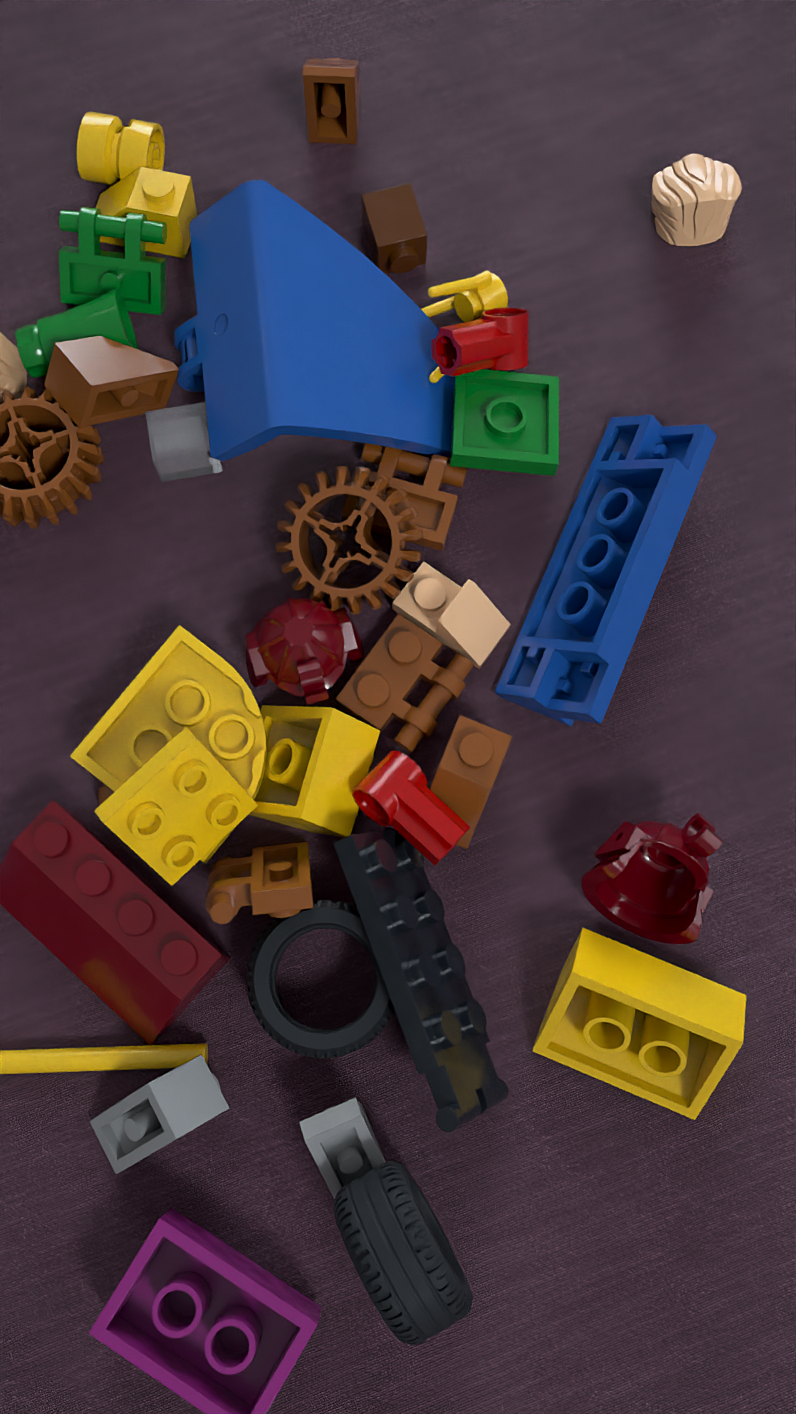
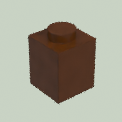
M411 183L362 194V225L375 265L385 274L391 272L401 274L409 272L419 265L426 264L427 232Z

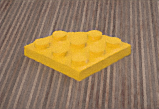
M179 625L70 757L115 792L179 732L187 727L254 800L265 771L267 739L259 706L244 679L221 656ZM233 829L200 860L206 864Z

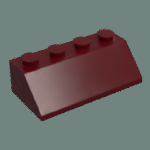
M54 800L11 843L0 866V905L149 1045H153L230 959L225 952L80 819Z

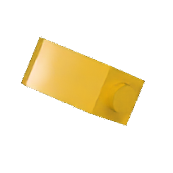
M140 167L100 194L96 208L101 210L102 215L127 217L128 213L146 214L147 220L166 222L167 238L165 244L146 242V251L180 258L186 257L191 242L190 222L197 217L191 176ZM100 237V242L125 247V239Z

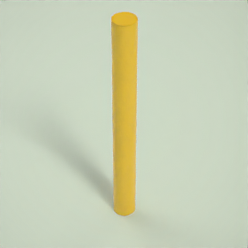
M207 1043L0 1050V1074L177 1068L200 1055L203 1056L206 1064H208Z

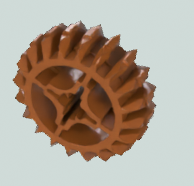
M26 386L22 397L19 399H15L12 393L5 390L4 403L0 405V518L3 516L7 524L15 528L24 519L30 528L37 530L41 518L46 516L51 524L58 526L60 518L58 512L66 509L68 513L77 516L78 508L74 501L77 498L92 501L93 493L87 484L102 483V474L98 467H96L105 463L104 453L98 447L101 444L100 434L91 425L79 428L47 388L38 398L34 390ZM46 428L52 430L39 433L30 429ZM29 444L33 449L34 459H32V462L35 468V472H33L30 467L29 458L31 457V454L28 449ZM60 469H62V470L59 472V474L54 477V475H55ZM10 482L13 486L27 483L31 484L33 489L17 490L4 487L1 484Z
M338 466L335 473V485L325 471L317 472L315 478L319 491L316 492L307 483L298 485V492L306 503L303 505L295 500H286L284 508L296 516L295 521L279 520L277 522V529L282 532L291 533V541L276 543V550L282 553L292 551L294 560L281 565L283 573L299 569L302 576L294 581L293 589L298 592L312 584L315 588L310 594L309 599L321 602L326 593L329 594L328 607L331 611L342 608L344 598H347L351 614H359L362 612L363 607L362 596H365L373 610L382 607L383 602L379 589L381 588L387 596L395 599L401 594V591L392 578L395 576L402 581L410 582L414 577V573L402 565L403 560L417 562L422 557L420 551L406 548L407 540L415 541L423 538V531L421 529L406 531L404 521L418 516L417 509L410 508L400 513L396 506L404 501L407 493L403 489H398L389 497L385 496L384 493L390 484V478L386 475H381L375 481L373 487H370L371 475L369 468L360 467L356 473L354 483H351L348 467ZM352 494L364 498L359 508L354 509L348 519L343 522L332 517H326L318 512L328 501L341 495ZM378 508L385 516L391 530L392 549L390 555L383 551L384 548L374 542L371 536V526L376 517L374 514ZM358 525L356 527L355 540L361 545L360 548L363 551L357 552L356 549L348 551L347 555L341 556L344 541L338 537L339 534L335 530L341 529L342 532L351 531V526ZM310 527L314 529V533L324 540L327 546V555L322 564L324 566L322 571L315 563L310 551ZM352 560L361 561L368 566L373 564L382 570L374 580L365 584L348 585L336 581L339 574L347 568Z

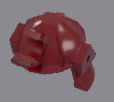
M288 597L287 601L277 605L264 615L256 624L252 633L245 634L247 643L246 666L251 684L254 687L267 685V681L270 679L284 691L296 696H305L307 705L329 699L327 689L331 688L342 674L347 657L353 661L364 656L361 638L356 627L351 622L345 607L331 611L328 604L324 601L317 602L310 599H291Z
M699 812L688 820L683 829H680L673 823L664 824L643 821L633 825L625 820L595 852L594 856L601 862L597 863L592 870L582 877V891L590 904L614 924L633 934L666 944L693 943L698 938L700 927H702L701 913L704 912L714 892L707 886L710 869L706 857L716 852L723 844V841L714 833L716 831L715 826Z

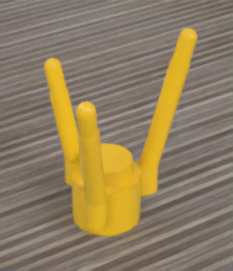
M486 270L471 278L430 287L428 295L432 298L457 294L421 308V310L430 318L455 308L458 316L464 322L482 319V312L485 310L506 308L508 306V295L500 278ZM439 366L429 375L431 383H437L445 375L441 374Z

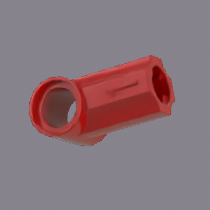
M522 308L488 309L482 312V319L441 327L436 338L431 340L432 359L438 364L441 374L457 376L486 368L492 370H516L527 367L529 365V311Z
M391 751L352 789L353 799L367 817L381 826L387 827L391 825L436 866L471 827L427 788L428 782L425 774L411 758L399 751Z

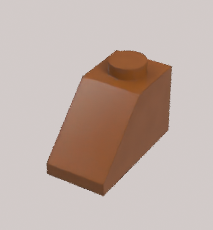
M309 58L303 65L302 73L309 143L357 145L360 107L359 60Z
M95 336L55 343L44 386L77 426L81 428L165 410L179 369L173 362L103 336Z
M459 715L430 790L471 827L456 844V846L467 850L513 736Z

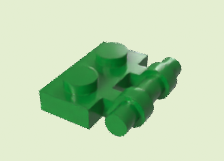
M82 207L80 212L61 210L59 216L60 230L78 233L79 247L64 246L59 250L61 303L82 305L114 289H118L128 311L161 315L166 310V258L146 256L145 244L146 242L165 244L167 238L166 222L147 220L146 214L128 213L127 217L102 215L100 209ZM100 237L125 239V253L100 250Z

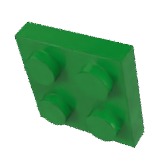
M487 369L454 376L450 466L555 476L559 465V377Z

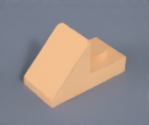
M424 561L414 573L413 579L405 585L401 594L392 602V609L442 642L455 653L468 658L478 669H480L511 625L475 582L468 579L464 586L461 587Z

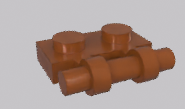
M365 443L362 461L379 465L377 473L370 471L369 486L373 487L375 481L381 475L388 476L390 484L384 495L389 497L398 489H403L407 496L404 501L396 506L398 511L401 513L410 508H416L418 511L417 517L404 521L406 531L421 529L423 531V538L408 542L443 551L457 507L458 496L440 491V488L444 483L462 489L468 468L450 466L449 457L435 453L430 458L401 449ZM356 467L352 483L355 481L356 473L359 470L358 467ZM398 471L423 477L425 480L422 486L397 479L395 475ZM352 494L347 495L341 513L342 522L348 519L354 509L359 508L364 499L363 497ZM378 508L374 514L376 517L372 523L371 531L392 537L389 524Z
M398 613L336 697V704L360 721L380 730L379 734L382 733L390 720L395 718L404 727L398 733L394 742L405 751L412 753L422 737L428 739L438 726L435 719L450 698L456 700L464 690L466 684L463 680L474 665L468 658L456 653L446 668L439 667L433 661L442 650L443 643ZM422 679L431 685L432 688L418 707L411 706L405 700L419 680Z
M308 842L252 848V856L231 858L224 856L217 860L209 870V888L206 892L205 906L211 919L218 924L229 923L234 915L238 913L240 907L252 905L253 915L267 913L269 916L276 918L290 917L298 914L302 909L313 908Z

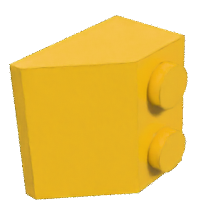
M262 705L260 712L264 721L267 739L266 766L263 780L254 799L258 806L248 815L313 833L340 837L350 836L359 811V807L352 796V789L368 775L380 730L332 707Z

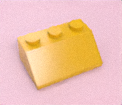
M582 927L562 968L532 1051L695 1120L743 1045L747 995Z

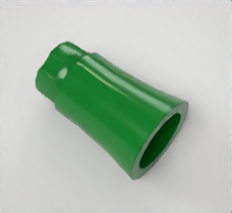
M114 289L88 303L67 311L37 320V324L23 326L15 331L20 358L31 378L47 376L54 345L57 342L103 336L139 350L130 314L118 289Z

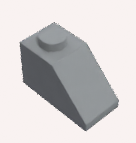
M200 1055L147 1083L92 1119L90 1123L115 1174H118L229 1109V1106L221 1093L217 1078L210 1072L203 1056Z

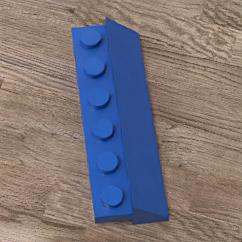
M653 415L612 417L501 675L494 692L495 694L571 727L574 720L597 724L602 723L717 438V435L707 424L663 427Z

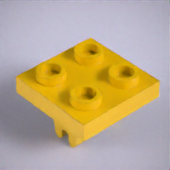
M185 727L97 807L94 812L113 833L173 886L250 814L258 804L193 733Z

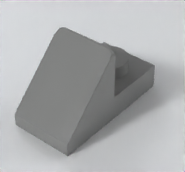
M356 1097L337 1106L327 1108L323 1112L299 1122L304 1141L334 1199L342 1187L347 1184L350 1185L355 1179L364 1176L367 1172L385 1163L362 1103L357 1101Z

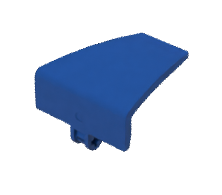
M251 180L239 185L190 222L197 315L174 331V346L180 351L181 357L177 382L185 390L205 392L210 455L212 458L220 461L229 460L252 451L280 435L340 439L427 455L435 453L450 458L454 376L444 375L437 383L429 381V375L438 367L436 361L432 359L431 340L436 338L439 329L419 306L374 263L327 224L265 180Z

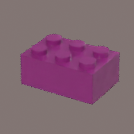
M171 1207L155 1224L88 1334L205 1414H266L316 1329L322 1307Z

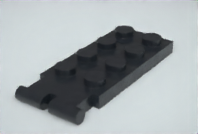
M395 829L352 834L333 843L417 1072L418 1074L425 1073L438 1108L435 1117L436 1123L442 1131L452 1132L479 1114L504 1101L508 1096V1087L503 1080L498 1078L486 1047L490 1040L486 1032L487 1020L484 1010L471 993L465 977L466 967L463 955L451 941L443 920L445 916L443 903L438 894L432 890L423 867L424 855Z

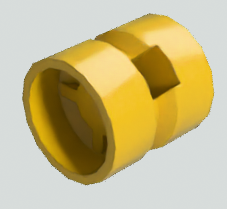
M92 111L84 115L77 139V165L79 174L84 181L113 185L118 179L122 180L140 167L163 171L165 138L160 124L131 119L128 126H123L118 116Z

